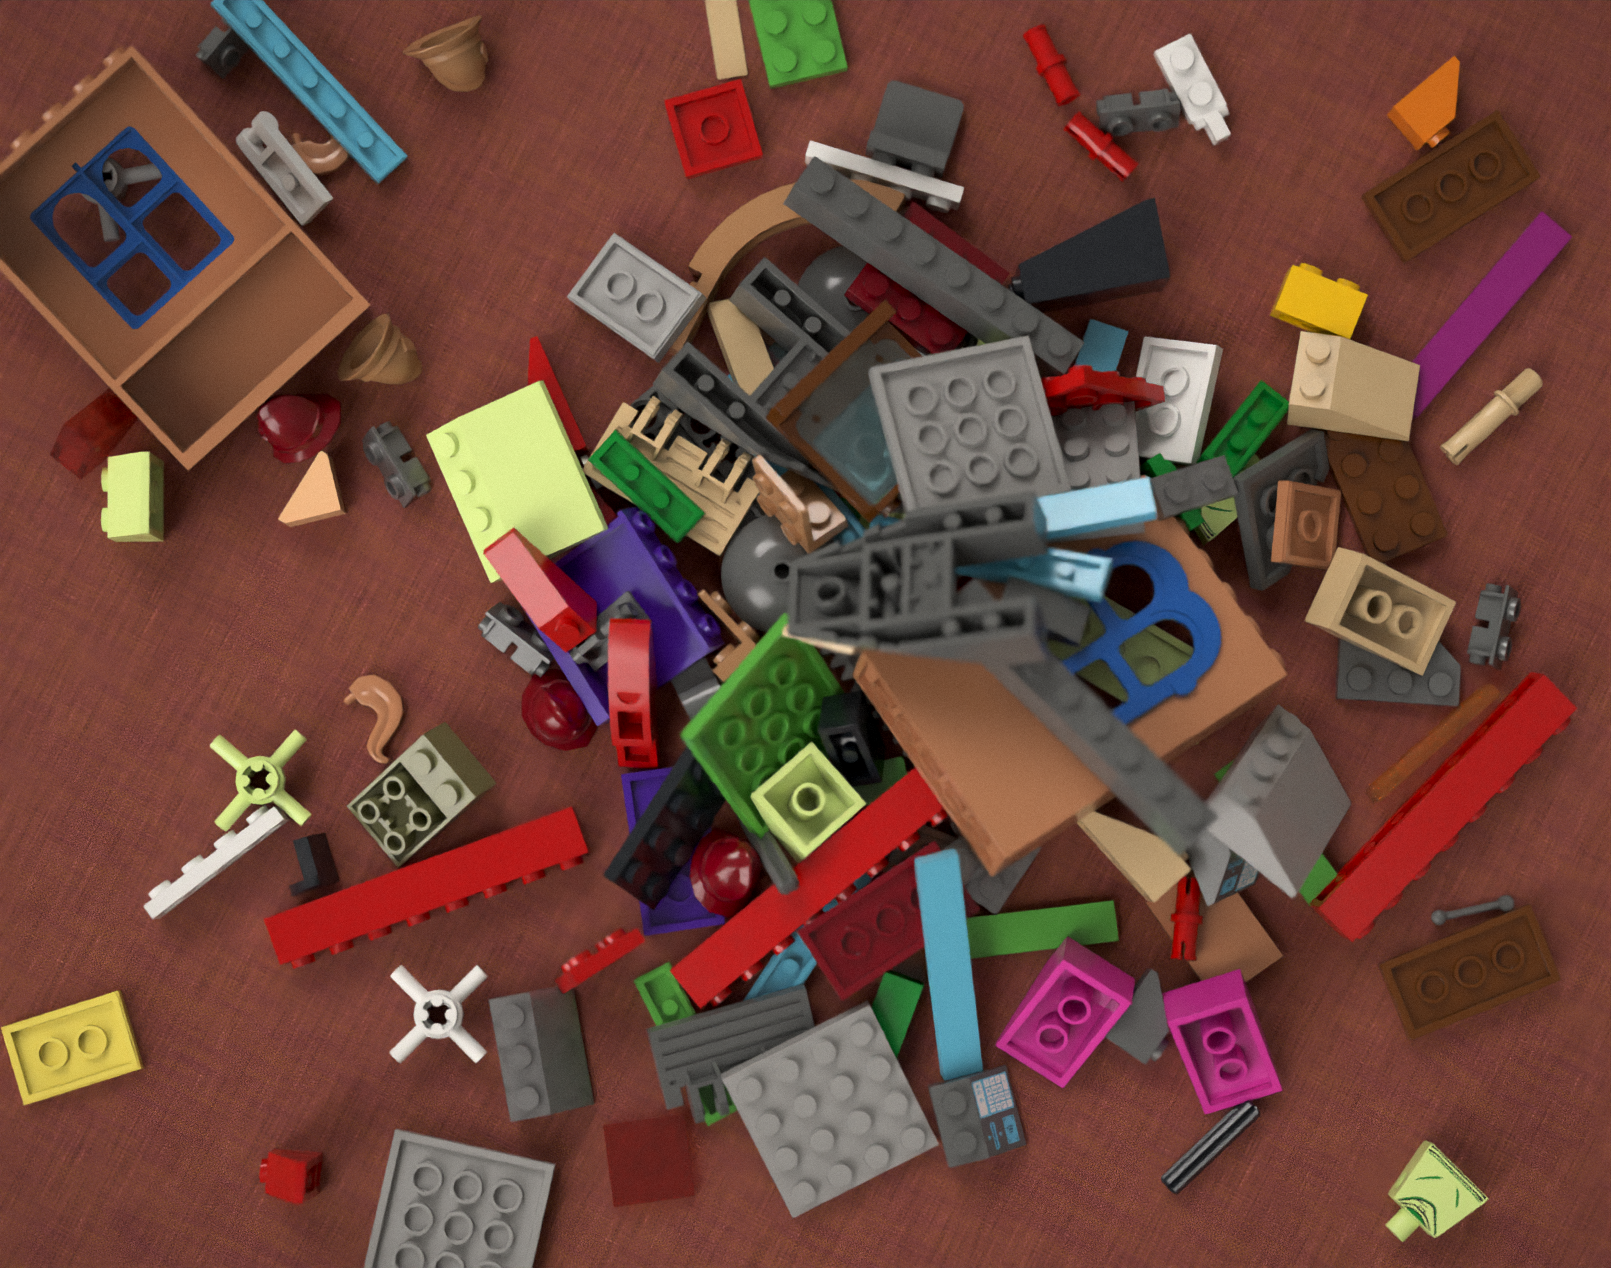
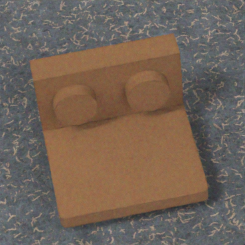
M761 455L753 459L756 474L753 476V481L760 494L757 497V501L767 516L772 517L775 515L782 523L781 529L793 545L799 543L810 554L848 527L847 518L813 480L790 470L778 476Z
M703 589L697 594L699 602L740 644L735 648L730 643L713 659L716 665L712 670L713 674L723 685L760 642V638L745 621L737 625L729 617L732 613V608L716 591L709 596Z

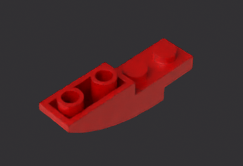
M611 618L609 622V714L612 746H616L618 767L658 769L661 760L655 702L658 684L651 620Z

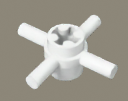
M402 965L390 975L416 1002L414 1010L416 1026L389 1052L396 1061L402 1063L427 1037L435 1039L450 1037L475 1063L487 1053L461 1026L464 1016L461 1003L488 977L478 965L450 992L441 989L428 992ZM445 1004L449 1008L445 1013V1018L448 1020L445 1025L442 1026L440 1023H434L428 1018L429 1012L427 1009H430L432 1005L438 1007Z

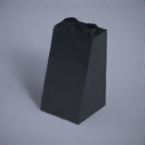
M1155 198L1146 199L1018 264L1014 277H1011V284H1008V290L1041 313L1162 291L1171 276Z

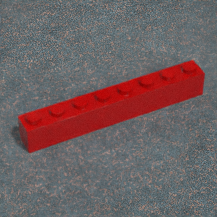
M1530 672L1337 872L1338 875L1308 904L1341 937L1351 942L1356 938L1361 939L1365 937L1375 926L1374 919L1384 909H1391L1403 897L1402 890L1412 880H1419L1431 868L1430 861L1440 851L1448 850L1459 839L1458 832L1468 821L1472 823L1487 810L1486 803L1495 793L1500 794L1512 785L1515 780L1514 774L1523 764L1528 765L1539 757L1543 751V743L1551 735H1558L1566 729L1571 722L1569 716L1577 707L1544 674Z
M915 767L793 868L800 883L796 891H791L788 895H784L773 884L669 971L699 1008H702L708 1002L713 1007L717 1006L733 992L728 985L739 976L745 982L764 967L760 959L772 950L776 956L796 941L791 933L802 924L805 926L825 913L822 908L833 899L840 903L858 890L853 882L864 873H867L872 878L889 864L885 856L896 847L902 853L921 838L917 830L926 822L930 821L935 826L949 814Z
M571 806L264 918V922L279 964L284 965L291 962L294 970L316 962L314 954L320 951L330 949L331 955H335L354 948L353 939L368 934L369 940L373 941L392 934L391 925L406 920L408 927L432 919L429 912L443 906L447 913L469 906L468 897L483 892L485 899L507 892L506 883L521 878L523 885L543 879L546 877L544 869L559 864L561 870L564 871L585 863L583 855L591 853L575 807Z

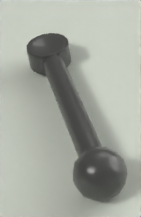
M1502 895L1497 901L1447 912L1437 909L1432 913L1431 920L1435 925H1443L1449 919L1495 909L1510 911L1514 907V900L1509 895Z

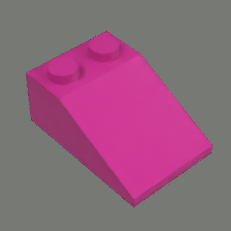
M1067 936L1040 971L996 1041L995 1046L1061 1088H1064L1131 1005L1135 979Z
M1240 969L1162 993L1167 1023L1205 1115L1244 1103L1248 1100L1251 1101L1283 1091L1253 1000Z

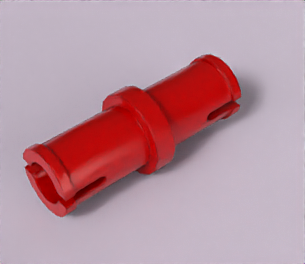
M1045 24L1037 25L1026 31L1022 37L1027 42L1038 65L1036 71L1039 77L1045 78L1058 107L1075 101L1081 94L1076 89L1065 66L1067 64L1065 55L1059 54Z
M1080 110L1062 129L1089 152L1088 157L1092 161L1097 159L1120 179L1121 183L1139 164L1138 161L1131 158L1112 141L1114 136L1111 133L1104 134Z
M1182 877L1177 882L1175 913H1171L1170 922H1174L1170 959L1182 960L1183 946L1186 943L1184 959L1186 961H1197L1198 925H1203V916L1199 915L1201 889L1197 879L1191 877L1190 894H1188L1189 879Z

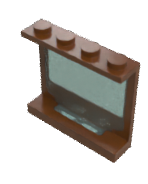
M886 300L796 384L765 417L869 523L879 513L886 519L902 503V500L897 496L900 494L868 372L871 367L923 357L888 322L897 311Z

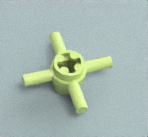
M294 729L271 757L256 756L248 759L222 735H218L209 747L237 770L235 783L239 793L214 822L227 832L251 803L265 805L274 802L295 822L303 826L312 814L284 790L286 777L283 767L305 743L307 738ZM262 769L269 772L266 776V782L270 784V787L266 791L262 788L255 789L249 785V777H253L256 772Z

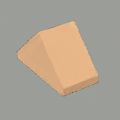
M323 451L318 453L278 520L289 527L346 514L333 459Z

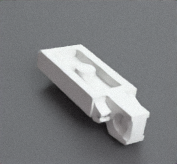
M1191 34L1156 50L1153 55L1172 92H1176L1177 101H1180V108L1189 125L1193 124L1196 131L1204 127L1213 146L1227 140L1231 135L1223 117L1229 115L1226 107L1227 103Z

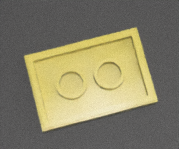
M121 990L1 1027L24 1105L144 1068Z

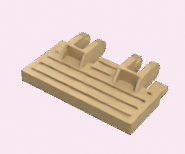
M653 396L633 428H630V425L639 411L623 402L591 456L615 430H618L706 512L704 517L686 536L721 557L759 494L754 481L748 477L739 492L734 491L752 456L746 452L740 455L723 484L712 477V475L729 452L730 442L722 439L701 471L699 467L708 453L678 435L669 450L664 448L683 416L682 413L677 410L670 413L655 441L644 436L643 433L652 418L659 411L661 400ZM586 462L582 469L585 475L635 504L591 462Z

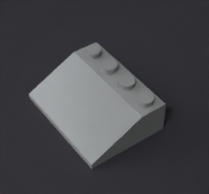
M1278 704L1252 732L1207 800L1206 804L1219 816L1207 830L1290 897L1294 898L1352 803L1311 730L1301 723L1295 715L1289 713Z

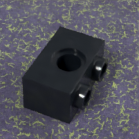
M862 690L823 697L818 732L833 766L851 787L881 783L886 747Z

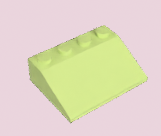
M543 380L460 416L426 435L490 583L501 581L502 579L484 556V549L512 528H516L549 559L608 530V526Z

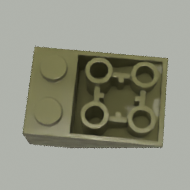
M443 722L423 734L353 799L347 807L399 868L471 808L497 783L448 724Z

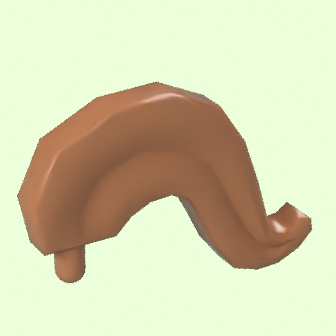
M298 133L292 135L294 145L291 146L315 176L337 172L349 160L350 155L332 135L331 139L323 144L313 143L309 140L302 142Z
M374 674L358 677L349 687L352 693L344 698V703L349 705L357 699L361 705L369 706L377 713L378 720L369 736L367 749L373 760L382 764H388L390 758L383 754V749L399 728L404 716L402 696L390 682Z

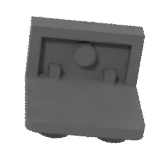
M899 81L889 82L873 131L871 130L868 139L866 156L892 166L898 165L911 169L910 171L942 179L963 113V103L958 99Z

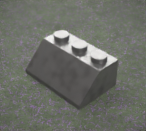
M558 986L490 999L489 1005L510 1121L514 1122L551 1115L594 1104L574 988L565 994L561 992Z

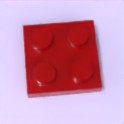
M741 79L664 100L686 180L763 158Z
M623 927L594 945L598 951L596 954L592 955L589 949L562 965L560 968L564 974L557 978L555 982L561 992L565 994L646 942L638 928L626 934Z

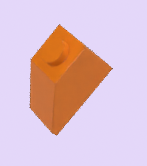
M1455 56L1394 105L1387 114L1389 119L1417 151L1427 143L1431 148H1434L1451 133L1447 126L1454 120L1456 115L1460 61Z

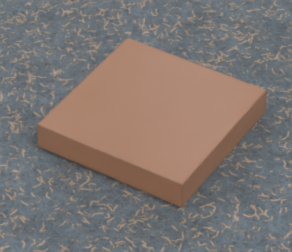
M1278 481L1271 562L1328 570L1336 553L1341 490L1293 481Z

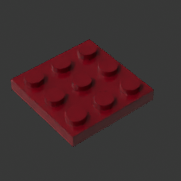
M914 201L904 213V218L1001 285L1010 273ZM869 263L865 265L844 294L846 298L869 315L886 300L897 311L888 322L915 349L925 356L954 351L968 332Z

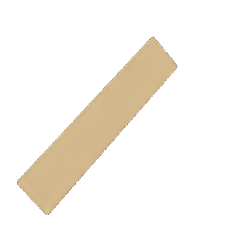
M705 0L717 79L747 75L748 71L736 0Z

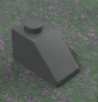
M1150 968L1145 970L1134 986L1131 1005L1105 1036V1038L1145 1065L1149 1059L1157 1061L1169 1041L1164 1039L1169 1030L1158 973Z

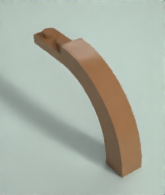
M849 179L898 214H901L906 205V195L904 193L880 184ZM795 183L766 192L744 204L715 228L700 246L688 266L691 274L700 279L698 283L692 281L690 285L700 291L707 299L670 347V353L676 355L687 342L692 344L707 315L708 303L714 301L729 273L748 252L776 234L811 224L783 204Z

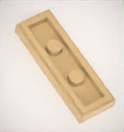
M729 299L708 303L707 313L732 381L748 395H751L774 369L758 325L730 302Z

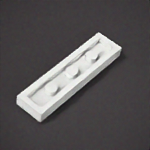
M811 140L809 142L805 155V164L807 165L816 156L850 179L868 181L902 192L906 195V201H910L912 196L927 201V207L945 213L949 212L950 208L954 210L959 208L964 187Z
M266 805L259 808L246 819L249 823L248 827L238 834L234 830L228 832L213 844L217 849L205 859L199 855L181 868L184 875L171 884L169 880H166L155 887L148 894L152 900L143 906L152 919L162 918L288 822L289 818L283 810L276 806L269 810Z

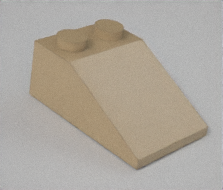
M1301 331L1289 400L1287 425L1409 441L1420 365L1344 337Z
M1338 547L1304 621L1423 676L1456 601L1365 554Z
M1094 811L1076 822L1146 901L1156 902L1191 870L1185 863L1189 855L1184 852L1179 857L1156 835Z

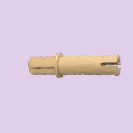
M1528 368L1502 391L1496 390L1494 392L1495 397L1447 442L1440 446L1442 452L1447 453L1446 456L1451 462L1459 465L1470 452L1508 417L1519 414L1518 408L1542 387L1543 383L1540 376Z

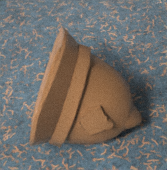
M475 16L432 32L413 42L402 53L421 59L424 65L428 66L434 77L447 88L460 92L475 90L482 85L485 79L486 63L488 62L485 43L483 41L480 42L482 38L478 33L482 16Z
M386 313L371 321L356 335L344 353L337 372L341 381L359 379L364 382L371 380L385 384L401 385L413 381L420 375L422 363L418 358L414 343L400 332V328L392 324L390 315Z

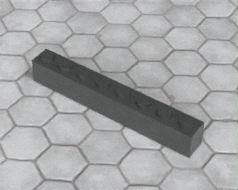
M816 156L813 157L783 203L985 344L1029 336L1040 379L1051 376H1063L1085 343Z
M975 579L955 596V608L998 602ZM1048 650L1046 661L1010 666L982 664L1179 857L1219 817Z

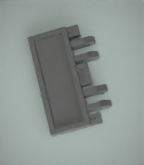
M800 984L647 1028L651 1052L667 1110L684 1105L680 1088L685 1086L695 1123L704 1122L705 1109L701 1102L698 1088L711 1084L716 1111L720 1116L728 1115L730 1113L721 1074L815 1027L806 988Z

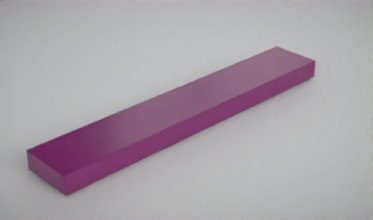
M1541 211L1412 360L1413 363L1420 365L1412 416L1414 419L1423 412L1572 238L1570 234L1544 212Z

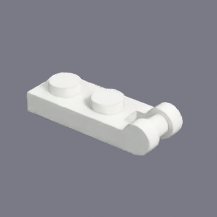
M261 111L252 120V127L245 128L237 136V145L303 226L311 222L334 198L278 130L279 125L276 118L269 112ZM263 142H264V143L266 144V146H267L266 149L262 146V145H263Z

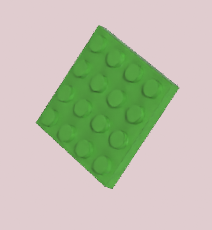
M786 613L778 619L680 734L748 831L760 839L763 838L765 832H768L769 828L750 795L811 742L827 759L830 758L818 732L822 699L826 696L845 693L813 644L783 636V628L787 624L788 617Z

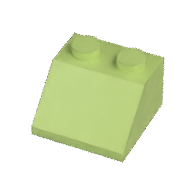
M137 452L108 457V467H103L101 474L103 492H108V508H102L101 512L102 531L108 532L107 538L115 542L164 541V461L150 452Z
M813 742L750 795L770 832L798 864L866 804Z

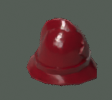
M327 393L277 394L268 398L258 409L259 427L257 429L261 437L272 445L273 457L285 464L303 462L317 455L332 442L341 424V402Z
M555 669L547 671L542 677H539L537 674L533 675L522 694L521 716L530 733L544 745L564 751L588 747L598 726L564 672Z
M714 828L699 841L691 858L690 880L695 898L708 912L730 918L748 905L761 874L762 862L757 850L736 834L719 828Z

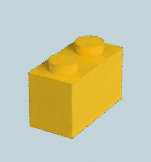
M1301 263L1299 267L1292 265L1285 275L1270 316L1312 333L1340 336L1350 340L1368 295L1360 292V286L1352 281L1338 278L1337 282L1322 277L1323 271L1305 263Z

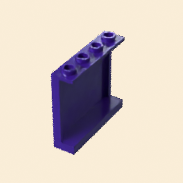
M638 507L620 510L617 513L619 517L607 525L608 530L586 540L554 564L597 602V616L626 591H630L653 622L652 633L658 684L657 691L725 643L719 635L720 628L712 616L704 612L697 601L698 593L688 580L683 579L676 568L675 556L668 547L660 543L653 532L655 527L650 517L645 512L639 510ZM530 618L596 725L600 726L609 723L608 662L596 672L586 662L580 665L577 664L570 656L573 648L565 653L538 629Z

